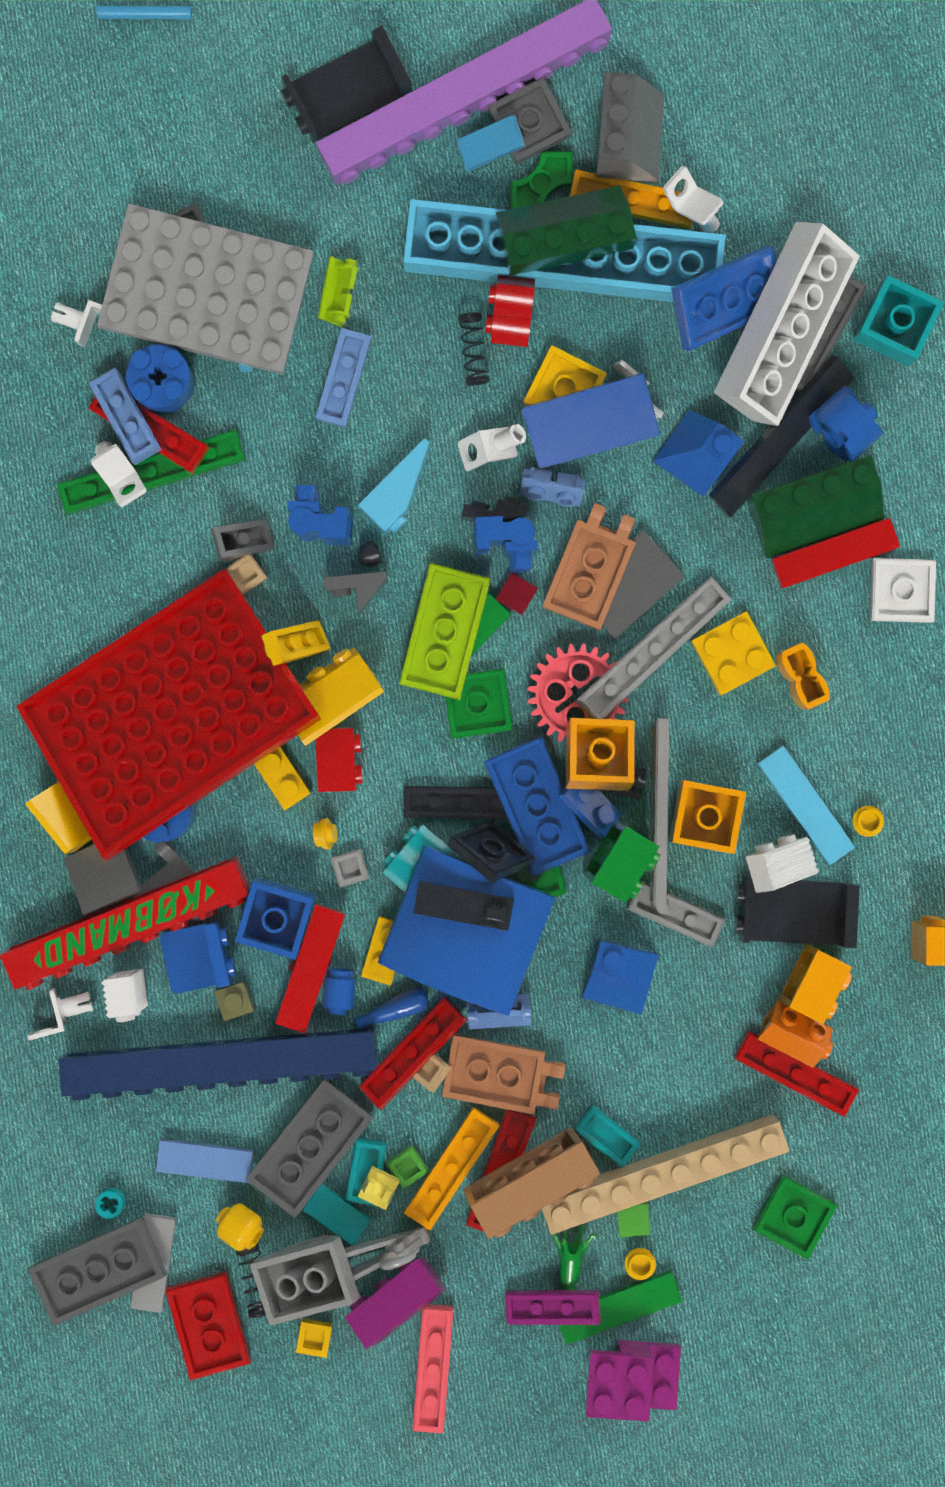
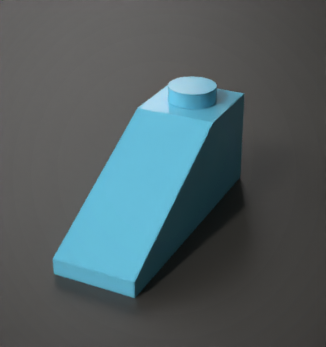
M425 438L358 504L359 509L385 535L390 531L395 534L407 522L405 516L409 512L430 448L429 442Z

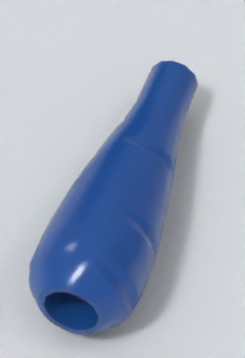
M419 987L411 988L389 999L370 1012L355 1018V1023L358 1029H362L370 1025L417 1014L427 1008L429 1004L428 997L424 989Z

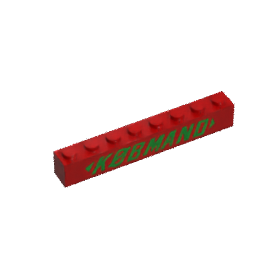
M234 856L144 894L110 906L88 917H83L6 948L0 954V958L14 990L25 986L26 990H30L44 983L43 978L50 975H54L55 978L62 977L73 971L71 967L83 963L84 967L92 965L102 959L100 955L112 951L113 955L122 953L130 948L129 944L137 940H141L142 943L149 942L160 936L158 932L170 928L171 932L179 930L188 925L187 920L199 916L200 920L209 918L217 913V908L228 904L229 908L236 907L247 901L245 897L249 895L250 885L238 857Z

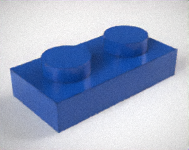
M565 784L558 794L563 802L597 837H605L621 815L618 809L600 790L566 789Z

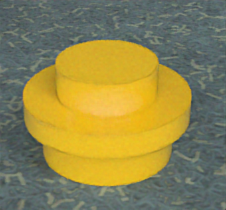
M862 806L855 811L852 824L858 834L872 837L882 830L884 817L878 808Z
M328 818L321 819L320 822H316L313 825L314 843L316 847H323L325 850L332 849L333 843H336L338 838L336 825L331 824Z
M635 1248L626 1255L624 1265L630 1277L636 1280H644L654 1273L656 1261L649 1250Z

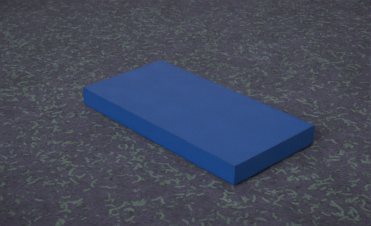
M773 246L759 248L671 288L683 350L691 351L747 325L776 264Z
M644 372L522 408L539 469L660 436L661 434Z
M538 737L484 761L518 843L535 857L533 865L529 867L533 876L591 852L574 812L558 796L563 786L542 737Z

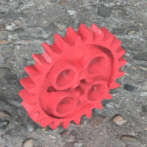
M569 644L568 653L566 654L558 647L556 648L557 658L554 659L551 655L546 654L545 658L548 665L545 666L537 663L536 667L541 674L530 675V678L537 682L536 686L527 687L528 691L535 693V697L527 700V703L536 704L537 709L530 714L531 716L541 715L542 719L538 722L537 726L540 727L547 724L549 726L546 733L547 736L557 731L558 742H561L566 735V727L569 723L566 715L569 709L579 708L583 713V718H591L576 701H573L560 713H556L555 708L572 696L571 688L573 686L576 689L582 688L595 676H603L617 663L615 662L610 665L606 663L609 657L608 653L601 658L597 657L598 647H594L590 654L586 653L585 644L581 645L579 652H575L573 645ZM583 664L587 667L589 674L585 681H577L573 678L572 668L574 665ZM552 683H558L564 689V696L559 701L551 700L547 695V688ZM625 698L621 703L628 702L629 699ZM618 704L603 719L617 720L614 717L615 714H625V711Z

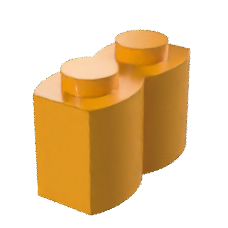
M799 643L776 654L777 667L781 675L789 681L790 695L800 709L808 710L830 700L828 685L825 679L816 671L815 657L806 644Z

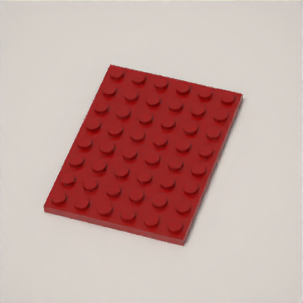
M226 569L206 580L16 706L101 857L106 861L321 720V717L288 665L283 663L273 666L271 659L265 652V644L261 637L267 632Z

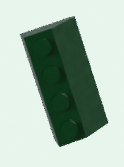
M620 185L496 212L509 276L631 250L634 248L637 240L630 206Z
M872 455L752 495L746 500L766 559L884 519L882 485Z

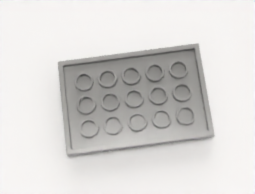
M128 204L97 326L99 329L284 375L314 251Z

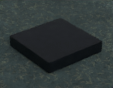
M493 821L453 835L447 844L491 883L531 867L535 860V857Z

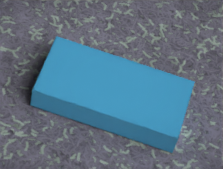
M513 115L457 139L466 170L469 171L526 147L517 118Z

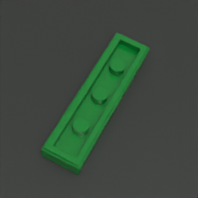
M668 1270L600 1295L601 1322L599 1325H559V1328L567 1345L683 1301L672 1271Z

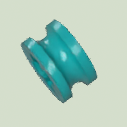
M113 1187L104 1189L96 1199V1211L105 1219H113L124 1209L126 1198L120 1189ZM107 1196L110 1200L116 1198L118 1202L115 1207L118 1209L114 1210L112 1207L105 1208L104 1203L107 1199L104 1197Z

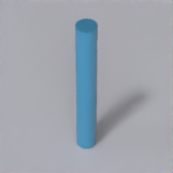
M97 6V18L192 19V7Z

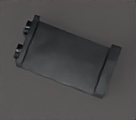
M383 25L371 31L372 41L292 82L287 74L282 76L284 88L280 90L288 108L294 106L298 114L294 118L301 134L303 136L308 134L312 143L412 92L411 80Z
M742 877V885L737 884L736 903H741L740 916H735L734 932L739 934V940L743 943H750V940L829 944L840 945L844 948H857L860 885L842 882L799 880L773 891L756 893L752 878Z

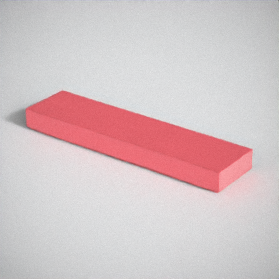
M428 1304L422 1309L412 1431L444 1434L454 1306Z

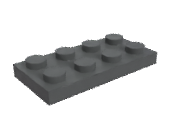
M323 1079L247 1175L246 1180L296 1218L373 1119V1115L327 1079Z
M142 1217L33 1264L27 1269L53 1326L160 1280L168 1274Z

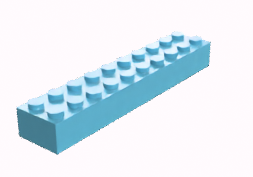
M410 199L403 262L404 271L497 282L498 275L509 276L496 218V212L505 210ZM634 224L637 240L634 248L631 250L510 277L535 279V287L674 302L672 287L723 265L726 235Z

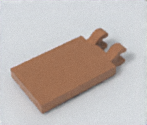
M594 503L587 523L577 520L542 608L601 631L636 545V542L628 540L635 524V518L624 514L616 532L600 525L606 513V507Z
M454 1034L448 1065L452 1068L446 1075L442 1097L533 1115L535 1114L536 1106L558 1110L560 1094L543 1092L546 1075L563 1079L566 1063L545 1061L546 1051Z

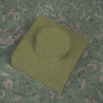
M245 980L214 991L224 1021L255 1010Z

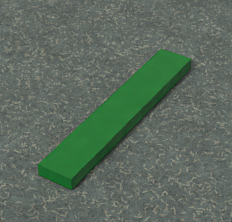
M235 429L199 440L206 444L209 450L193 474L159 453L153 454L136 465L131 461L130 463L137 471L146 490L149 491L244 462L246 459L237 430ZM98 472L57 484L66 515L116 501L110 488ZM130 484L122 490L121 495L131 493L136 485Z

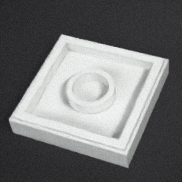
M873 558L871 560L870 621L933 623L935 616L936 560Z

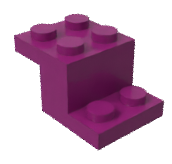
M618 1340L617 1352L589 1350L586 1417L649 1422L650 1408L677 1410L681 1357L680 1344Z

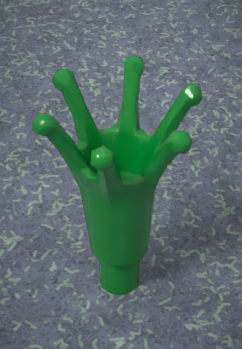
M585 1224L580 1225L575 1243H569L566 1230L562 1231L561 1241L557 1233L551 1235L554 1238L560 1257L562 1290H575L584 1254L592 1240L597 1237L595 1233H592L586 1241L583 1240L581 1242L583 1232L586 1229Z

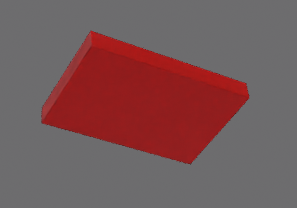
M227 1271L166 1288L165 1292L190 1381L251 1363V1356Z

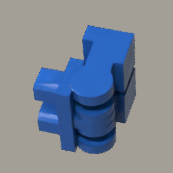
M296 485L295 501H287V511L290 513L288 524L291 530L306 542L315 541L319 538L325 545L352 546L354 515L350 512L349 508L335 506L334 514H326V510L319 503L320 492L316 490V486Z
M503 516L476 517L473 522L474 555L487 554L490 546H503L502 557L509 556L510 573L529 572L532 569L531 556L538 550L537 541H533L535 535L534 525L530 520L522 517L516 518L512 522H503Z

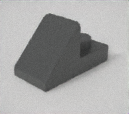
M267 519L210 529L218 559L222 561L232 562L242 556L265 553L275 549Z
M387 572L323 577L324 590L327 593L332 592V597L351 596V590H356L358 612L361 614L388 581Z

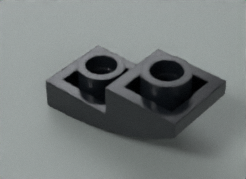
M505 496V500L498 499L495 511L489 510L490 505L486 503L472 501L471 505L464 504L461 520L474 522L476 517L503 516V522L513 521L516 518L526 517L528 506L523 505V500Z

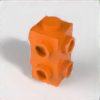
M777 1000L763 1018L758 1040L814 1068L822 1058L824 1060L827 1059L833 1049V1042L830 1041L833 1028L826 1024L823 1025Z

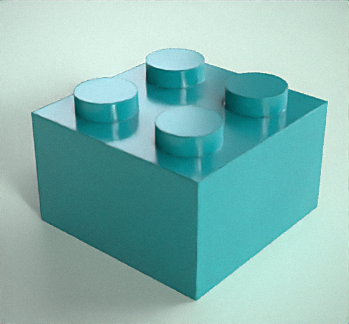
M887 275L879 284L853 341L909 367L918 359L945 302Z

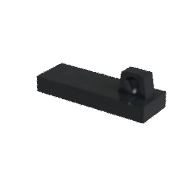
M419 881L413 913L508 931L514 898Z

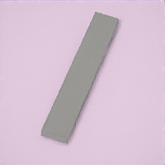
M712 576L709 577L576 699L577 704L591 719H603L729 603L732 600L731 597Z
M658 718L653 722L651 841L660 846L657 853L661 856L650 872L651 908L666 909L669 719Z

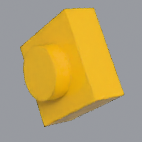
M302 1318L296 1353L327 1358L333 1323Z

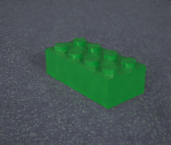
M616 821L583 874L591 883L626 903L629 897L634 900L644 884L640 879L646 869L651 872L661 856L657 853L660 846Z

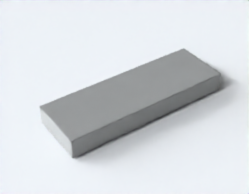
M643 882L644 884L636 898L630 900L627 906L628 910L713 948L726 919L667 893L666 909L651 908L650 885Z
M146 1213L144 1216L145 1226L169 1274L177 1217ZM168 1274L160 1280L133 1291L131 1308L162 1313Z

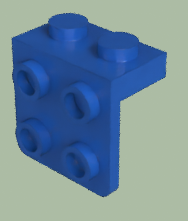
M221 920L161 934V947L173 993L179 994L214 985L219 988L228 986L234 981L233 976L237 974L233 957L229 958L228 955L229 935L227 928L222 927Z

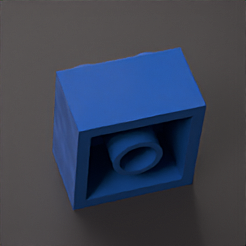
M255 877L252 881L235 942L296 960L316 894Z

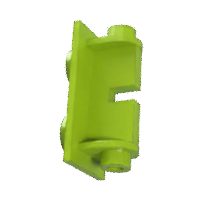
M329 256L318 319L343 327L346 319L350 318L349 310L352 295L349 292L350 289H354L356 274L359 272V268L356 267V260L345 259L343 262Z

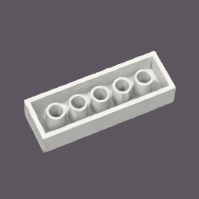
M795 223L714 391L716 395L754 422L779 425L860 257L823 223Z

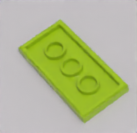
M430 563L399 685L460 700L491 578Z

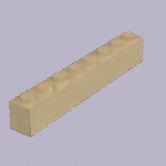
M772 1114L634 1162L623 1168L620 1167L600 1174L590 1186L571 1191L567 1194V1198L557 1205L549 1204L542 1208L552 1235L790 1151L780 1122Z

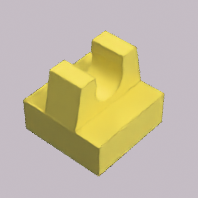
M371 1166L358 1193V1197L386 1210L400 1179Z

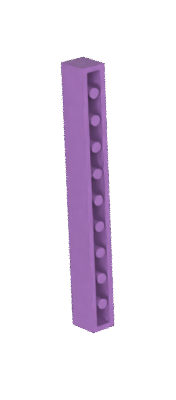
M585 0L316 142L318 153L335 185L341 182L343 184L351 183L360 176V172L368 168L374 170L383 166L387 162V158L396 153L398 155L406 154L415 147V143L423 139L429 141L438 137L443 132L442 129L451 124L454 126L463 124L470 118V114L480 109L482 112L487 111L488 106L497 102V100L525 87V85L542 77L544 80L548 79L554 70L562 66L564 68L573 66L581 59L582 55L590 51L594 54L603 50L610 41L612 28L598 1Z

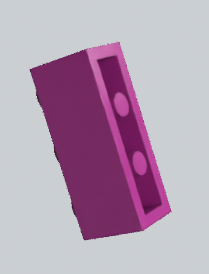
M414 1258L412 1261L400 1266L398 1269L401 1272L392 1280L389 1276L374 1287L376 1292L368 1299L363 1296L349 1307L352 1312L344 1318L366 1349L374 1348L447 1289L426 1258H418L417 1260Z

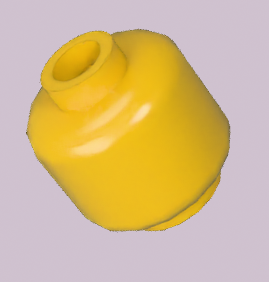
M237 1203L231 1208L226 1206L216 1219L218 1223V1238L237 1251L253 1248L259 1242L264 1232L262 1218L241 1203Z

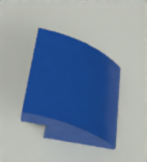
M424 845L378 963L446 994L509 1016L555 897L545 891L519 883L510 876L491 883L463 858ZM419 881L514 898L509 930L414 914Z

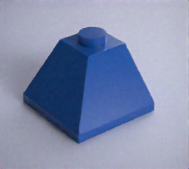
M689 410L653 462L704 497L744 440L719 422Z
M598 937L582 998L642 1015L658 954Z

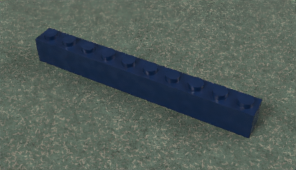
M375 1027L66 1053L58 1059L61 1096H71V1100L91 1098L90 1094L102 1093L103 1098L121 1096L122 1091L133 1090L134 1095H146L153 1093V1089L165 1088V1092H179L184 1090V1086L196 1085L197 1090L215 1088V1083H228V1087H240L247 1085L246 1081L259 1080V1084H273L278 1082V1078L290 1077L291 1082L309 1080V1075H321L322 1079H334L340 1077V1073L352 1072L353 1076L371 1075V1070H376L378 1066Z

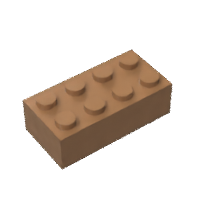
M569 1127L527 1151L517 1159H513L463 1188V1191L488 1239L494 1236L499 1238L510 1232L511 1226L521 1220L526 1222L535 1218L540 1213L539 1210L547 1205L561 1203L571 1191L590 1186L600 1173L582 1140L573 1128Z

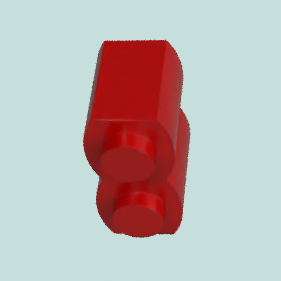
M498 275L497 285L490 284L488 303L494 304V314H487L485 333L491 334L490 343L528 347L535 279Z

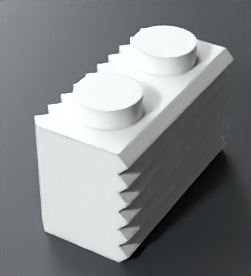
M795 834L778 838V844L775 846L773 842L754 847L755 853L746 856L756 893L773 891L817 874L819 870L814 862L815 857L812 856L813 851L811 850L812 846L809 844L810 839L807 837L796 839Z
M143 969L115 972L101 983L105 986L102 990L105 992L103 997L106 998L104 1002L107 1005L105 1010L108 1011L106 1016L108 1018L115 1017L116 1022L134 1020L135 1016L141 1015V1011L148 1006Z

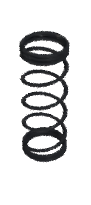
M468 312L458 316L459 326L470 330L465 332L460 339L465 343L472 344L464 348L462 354L466 357L475 358L469 360L463 366L468 371L477 372L465 378V384L470 386L482 385L490 381L489 376H475L487 373L488 370L466 368V365L473 361L487 358V356H471L464 353L468 348L485 344V342L463 340V336L484 329L469 328L461 325V323L481 321L483 318L480 312Z
M258 1243L250 1250L247 1248L242 1251L235 1250L237 1256H246L257 1251L259 1252L251 1260L239 1263V1266L252 1264V1261L259 1257L261 1251L259 1250ZM253 1274L241 1277V1280L254 1278ZM256 1287V1288H254V1289H252V1290L244 1291L243 1293H244V1294H247V1293H250V1292H259V1291H258V1288ZM262 1301L246 1306L247 1308L258 1306L247 1312L248 1317L258 1318L266 1316Z

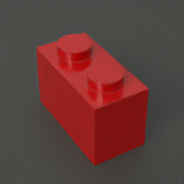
M355 728L329 729L315 739L318 792L356 791L357 784H363L362 765H356V753H361V735L355 734Z

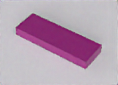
M507 1290L505 1292L507 1325H599L601 1322L599 1290Z

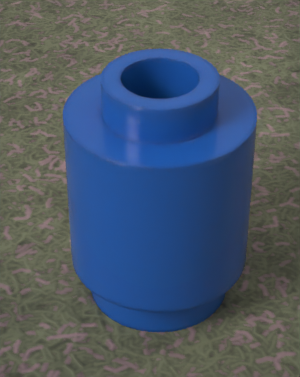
M329 968L328 975L325 976L322 1003L323 1007L328 1008L329 1014L346 1015L347 1010L354 1008L356 978L353 977L354 970Z

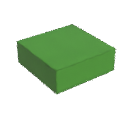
M413 1144L386 1161L393 1175L400 1179L399 1184L403 1189L429 1173L430 1170Z
M647 1202L617 1212L620 1238L651 1235Z

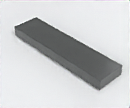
M852 277L849 278L795 390L798 394L825 364L867 288L866 285Z

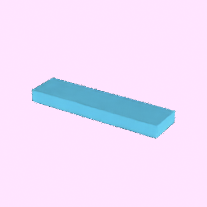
M780 746L756 763L828 865L833 864L855 848L784 746Z

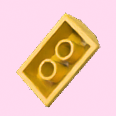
M355 647L351 650L346 648L338 652L333 657L332 663L324 668L322 666L315 668L307 675V680L300 684L321 717L320 721L298 734L305 746L384 692L377 678Z

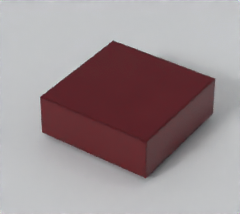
M511 572L496 600L522 616L538 588Z

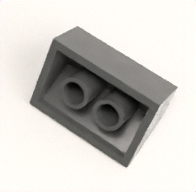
M605 72L601 94L595 175L597 178L658 183L664 94L637 74Z

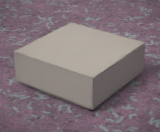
M361 848L331 857L339 888L370 879Z

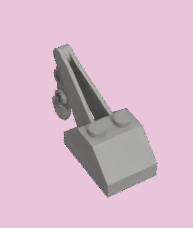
M421 1225L398 1234L345 1248L340 1236L322 1235L295 1243L257 1259L250 1266L269 1326L355 1303L360 1298L355 1280L379 1267L384 1270H391L412 1261L416 1257V1253L420 1252L419 1247L431 1241L427 1228ZM386 1246V1252L350 1268L348 1257Z

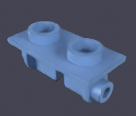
M534 467L530 469L524 468L519 496L527 497L533 501L555 502L565 507H580L585 489V480L580 479V475L558 472L557 482L551 481L552 471Z
M517 994L509 1016L467 1002L469 1029L531 1025L529 994Z

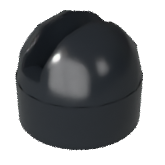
M374 540L362 544L358 551V560L361 564L368 567L383 563Z

